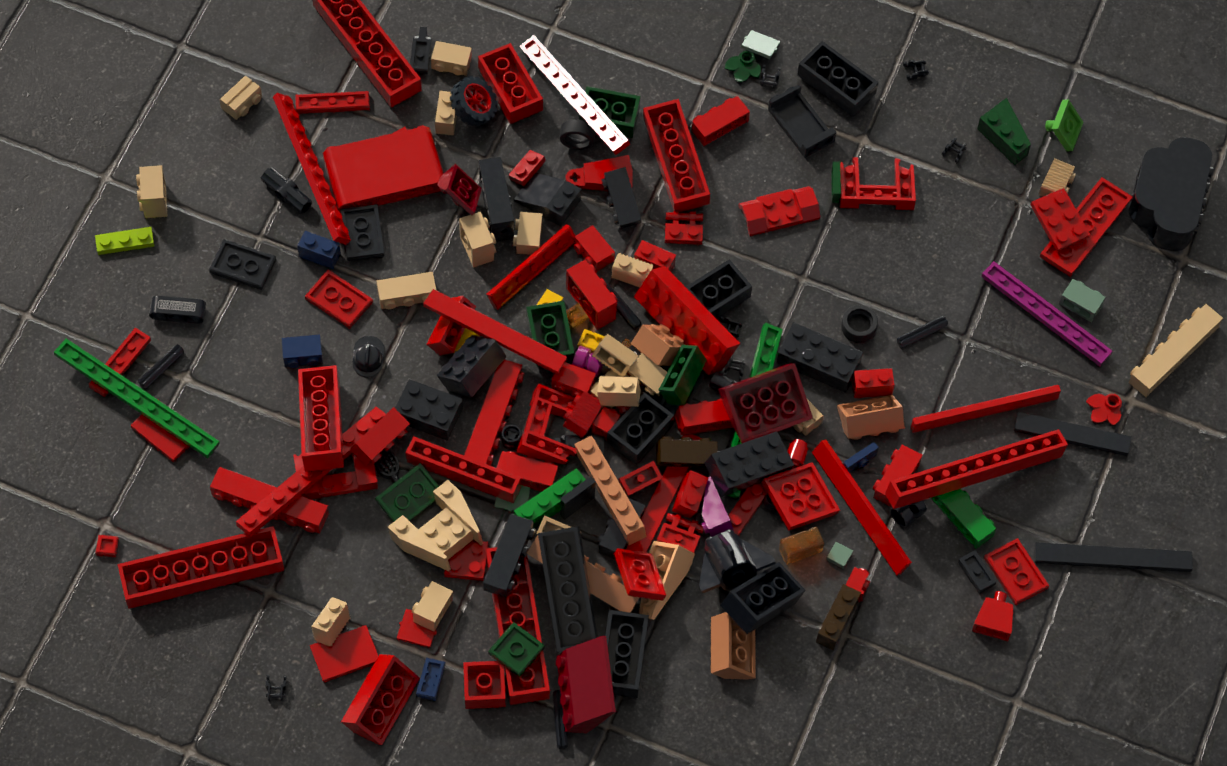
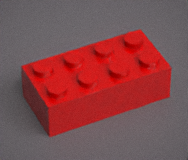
M511 43L478 56V69L487 85L493 88L492 91L497 96L496 100L510 124L543 111V98Z

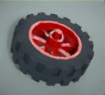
M468 76L455 84L454 88L451 89V107L455 109V114L464 123L467 122L471 126H480L495 116L494 114L497 113V96L493 93V88L488 86L485 80H480L479 77L473 78V76Z

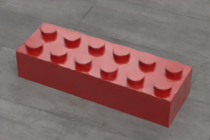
M679 99L643 108V119L673 211L682 212L710 204V192Z
M666 266L651 270L634 296L659 324L669 328V332L673 336L680 337L684 341V345L698 346L707 359L703 370L708 375L722 371L740 345L736 338Z
M337 365L298 369L301 452L304 470L307 472L343 468L340 382Z

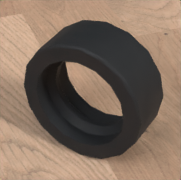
M574 119L568 120L561 125L560 142L564 146L575 150H584L593 146L595 132L585 121Z
M854 305L844 312L841 330L850 341L864 343L875 335L878 317L871 308L864 305ZM862 316L870 321L871 326L867 331L857 332L849 327L848 321L851 317Z

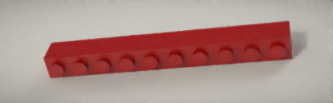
M1058 429L892 480L885 494L893 509L900 508L1060 458L1068 444Z

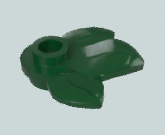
M748 50L741 52L739 56L730 57L724 67L726 70L734 71V78L738 83L745 82L750 75L758 78L761 72V67L756 62L755 55Z

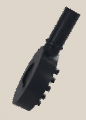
M383 449L380 452L382 457L375 462V466L382 477L391 479V482L394 484L400 479L398 477L400 472L399 461L391 450L386 452Z

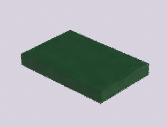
M419 463L378 495L375 501L392 522H395L402 515L410 521L436 501L433 491L439 485L423 465Z

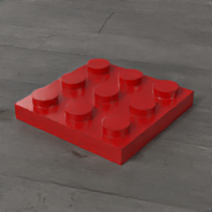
M813 462L764 478L761 482L788 530L836 515L840 511Z

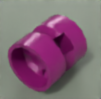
M580 345L572 365L596 373V378H598L604 364L595 357H592L591 349Z

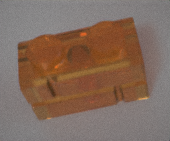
M817 527L781 539L779 544V550L786 565L820 553L824 547V541Z

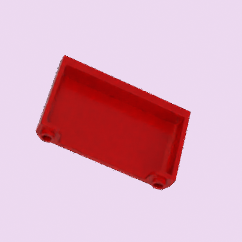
M423 125L414 129L340 146H330L323 152V160L339 212L343 208L375 204L379 206L441 191L438 182L444 172L431 129Z

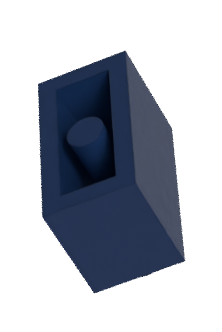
M308 231L304 232L297 245L299 257L334 269L341 255L340 243Z
M320 334L282 338L284 367L296 368L301 365L316 366L323 364Z

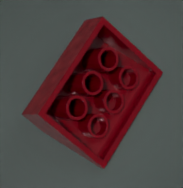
M787 364L718 389L725 410L741 444L813 419L795 364Z
M600 636L567 648L560 653L556 659V666L559 673L558 684L561 690L560 702L563 707L565 732L587 734L616 712L606 636Z

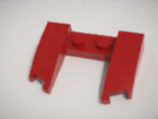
M858 157L852 158L853 165L845 168L841 162L840 208L859 209V204L895 205L896 210H914L916 202L914 165L911 164L910 168L906 169L899 166L901 160L895 158V186L859 185Z
M538 384L532 395L531 408L517 452L536 459L566 464L568 462L566 458L570 454L575 456L577 454L575 448L544 436L550 414L564 417L569 408L573 409L574 405L571 403L574 397Z
M352 453L355 471L324 476L301 496L308 499H316L378 489L375 466L372 462L365 466ZM302 454L299 456L293 455L296 472L304 466Z

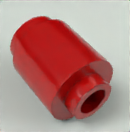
M794 439L789 444L787 452L794 464L791 469L804 465L808 448L807 443L803 440Z

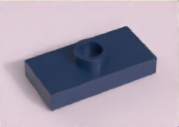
M875 442L844 461V466L849 473L859 467H865L869 460L877 456L879 447Z
M426 657L416 697L436 701L446 662Z

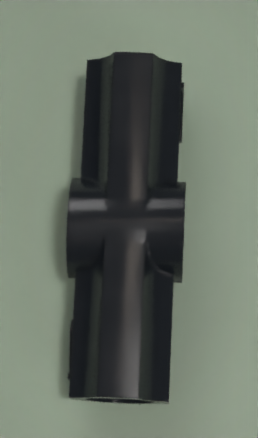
M272 167L264 171L261 181L274 191L280 201L288 202L300 213H305L310 208L312 200L299 190L293 180L290 178L285 179Z

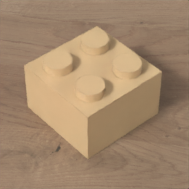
M162 165L139 167L140 174L136 175L137 186L139 187L137 199L140 211L144 212L145 218L167 217L166 182Z
M481 212L459 218L460 239L472 267L494 261V253H496L494 244H496L494 234L488 230L489 223L487 218H483Z

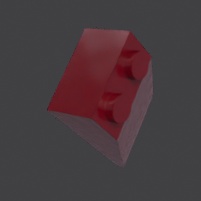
M454 164L440 177L438 182L439 189L444 194L450 196L455 205L460 206L470 215H473L482 188L457 164Z

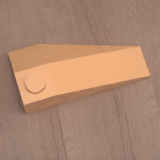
M654 541L649 553L653 555L666 597L663 601L641 598L639 614L649 615L648 619L654 620L689 572L695 553L680 545Z

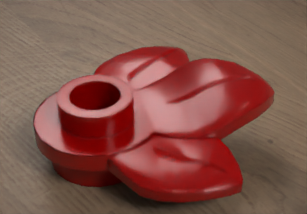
M1094 394L1086 400V403L1094 408L1091 414L1092 422L1102 423L1108 420L1111 425H1115L1120 421L1122 400L1117 394L1106 396ZM1109 402H1113L1115 406L1110 405Z

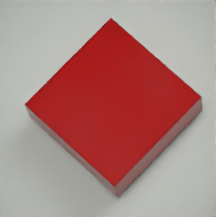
M98 535L96 556L116 557L119 538L117 536Z

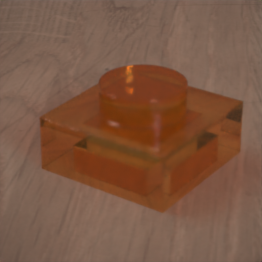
M580 303L566 311L568 321L573 328L589 318Z

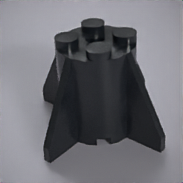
M729 529L706 539L699 587L702 594L720 586L725 591L726 589L732 591L757 576V571L775 565L776 562L773 556L742 540L733 530Z

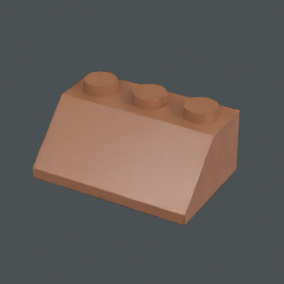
M893 395L837 405L842 427L848 438L855 440L866 435L877 436L887 431L894 433L898 432L899 429L905 428L903 407Z
M727 612L711 617V674L724 679H755V630L746 634Z

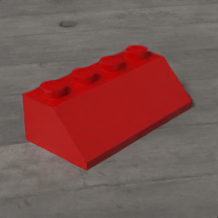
M379 654L341 722L355 734L382 746L420 677L396 656Z

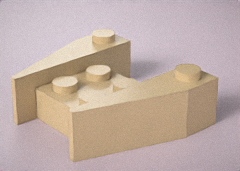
M447 480L433 491L436 504L442 509L439 514L420 529H417L402 515L389 525L388 529L391 539L404 552L449 571L451 570L448 562L449 558L473 539L480 545L483 542L480 531L461 491Z

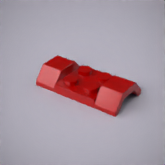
M809 186L756 197L755 200L738 204L739 209L743 211L749 237L820 219L819 204L813 188Z

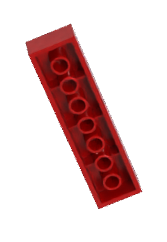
M312 0L315 9L391 108L422 91L421 78L361 0Z
M274 526L259 529L251 537L243 533L117 564L128 609L284 571Z
M497 547L486 549L488 570ZM526 555L520 561L522 567L519 575L515 574L513 579L515 581L513 591L508 592L506 598L492 593L498 635L500 638L514 622L542 643L528 557ZM543 651L520 677L504 666L510 705L550 699V688Z

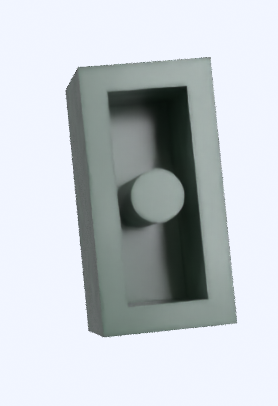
M1072 279L1062 294L1059 304L1092 323L1102 308L1106 297L1099 291L1090 289L1083 282Z

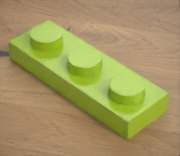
M151 227L95 235L98 255L154 247Z

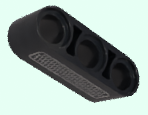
M153 296L149 317L160 321L200 324L204 321L206 302L193 298Z

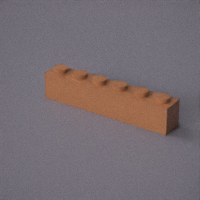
M590 436L575 443L578 458L589 477L596 481L595 487L628 545L647 537L642 521L594 438Z
M537 535L527 554L543 563ZM584 555L590 593L619 611L631 613L640 597L628 596L621 577L614 573L612 575L604 572L606 568L598 563H595V565L589 563V558Z

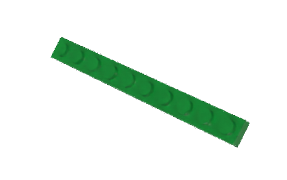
M768 323L763 325L749 378L773 369L783 329ZM736 431L731 447L741 444ZM741 490L727 496L737 499L740 496Z
M67 338L54 351L56 357L206 458H209L220 445L219 440Z

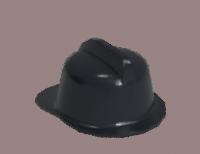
M364 336L355 343L352 361L353 368L356 373L363 377H372L378 374L383 366L384 344L377 337Z

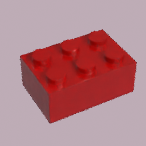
M585 259L567 269L566 289L596 330L616 320L617 297L613 292H609L606 282L598 277L595 267L592 264L589 265Z

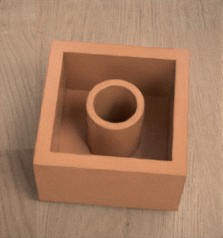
M651 324L642 325L631 344L658 366H671L681 345H684V341L676 335L673 336L669 332L670 329L666 326Z

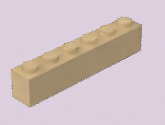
M1207 304L1201 309L1198 307L1192 313V317L1189 320L1185 319L1181 323L1180 329L1177 332H1171L1167 337V341L1165 343L1161 342L1156 347L1153 355H1147L1142 362L1143 364L1140 367L1136 366L1131 371L1129 383L1145 397L1220 327L1223 317Z

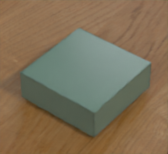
M835 542L826 560L844 569L853 554V550Z

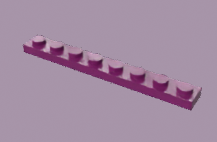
M993 261L982 273L981 277L1099 367L1112 354L1113 351L996 262Z

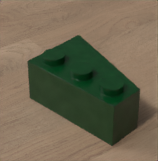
M1006 98L980 117L977 129L1011 163L1016 165L1028 156L1031 143Z

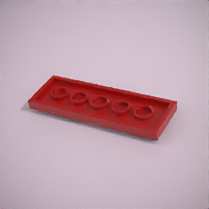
M1101 177L1076 209L1088 229L1090 237L1058 252L1050 241L1041 252L1040 258L1071 277L1131 202L1132 196Z

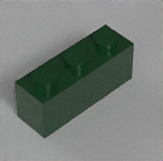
M681 345L659 388V392L668 404L685 405L707 361L698 346Z

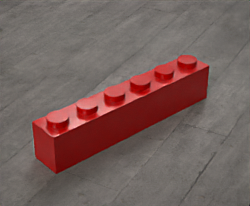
M504 359L497 367L464 456L492 466L494 461V455L492 454L494 449H498L501 440L499 438L500 432L506 427V416H510L513 405H511L513 399L516 400L519 391L517 389L518 383L522 384L525 373L522 372V364Z
M414 436L406 450L408 463L415 466L421 463L428 471L513 504L522 487L521 477Z
M219 467L210 485L211 494L216 499H225L235 506H244L249 508V510L277 488ZM299 496L273 519H280L290 526L297 525L303 527L307 532L320 534L329 515L328 505Z

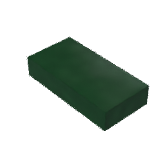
M834 161L831 170L832 203H839L841 195L840 162Z

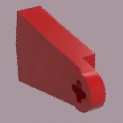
M626 155L584 163L583 168L569 170L565 180L581 189L607 191V189H603L601 179H604V173L626 167L632 187L630 157ZM573 176H576L577 182H573Z

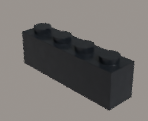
M514 514L510 515L483 582L484 591L505 598L508 592L513 591L515 585L513 579L515 574L519 575L522 567L520 561L522 557H526L529 546H527L528 541L533 540L536 529L533 528L532 520Z

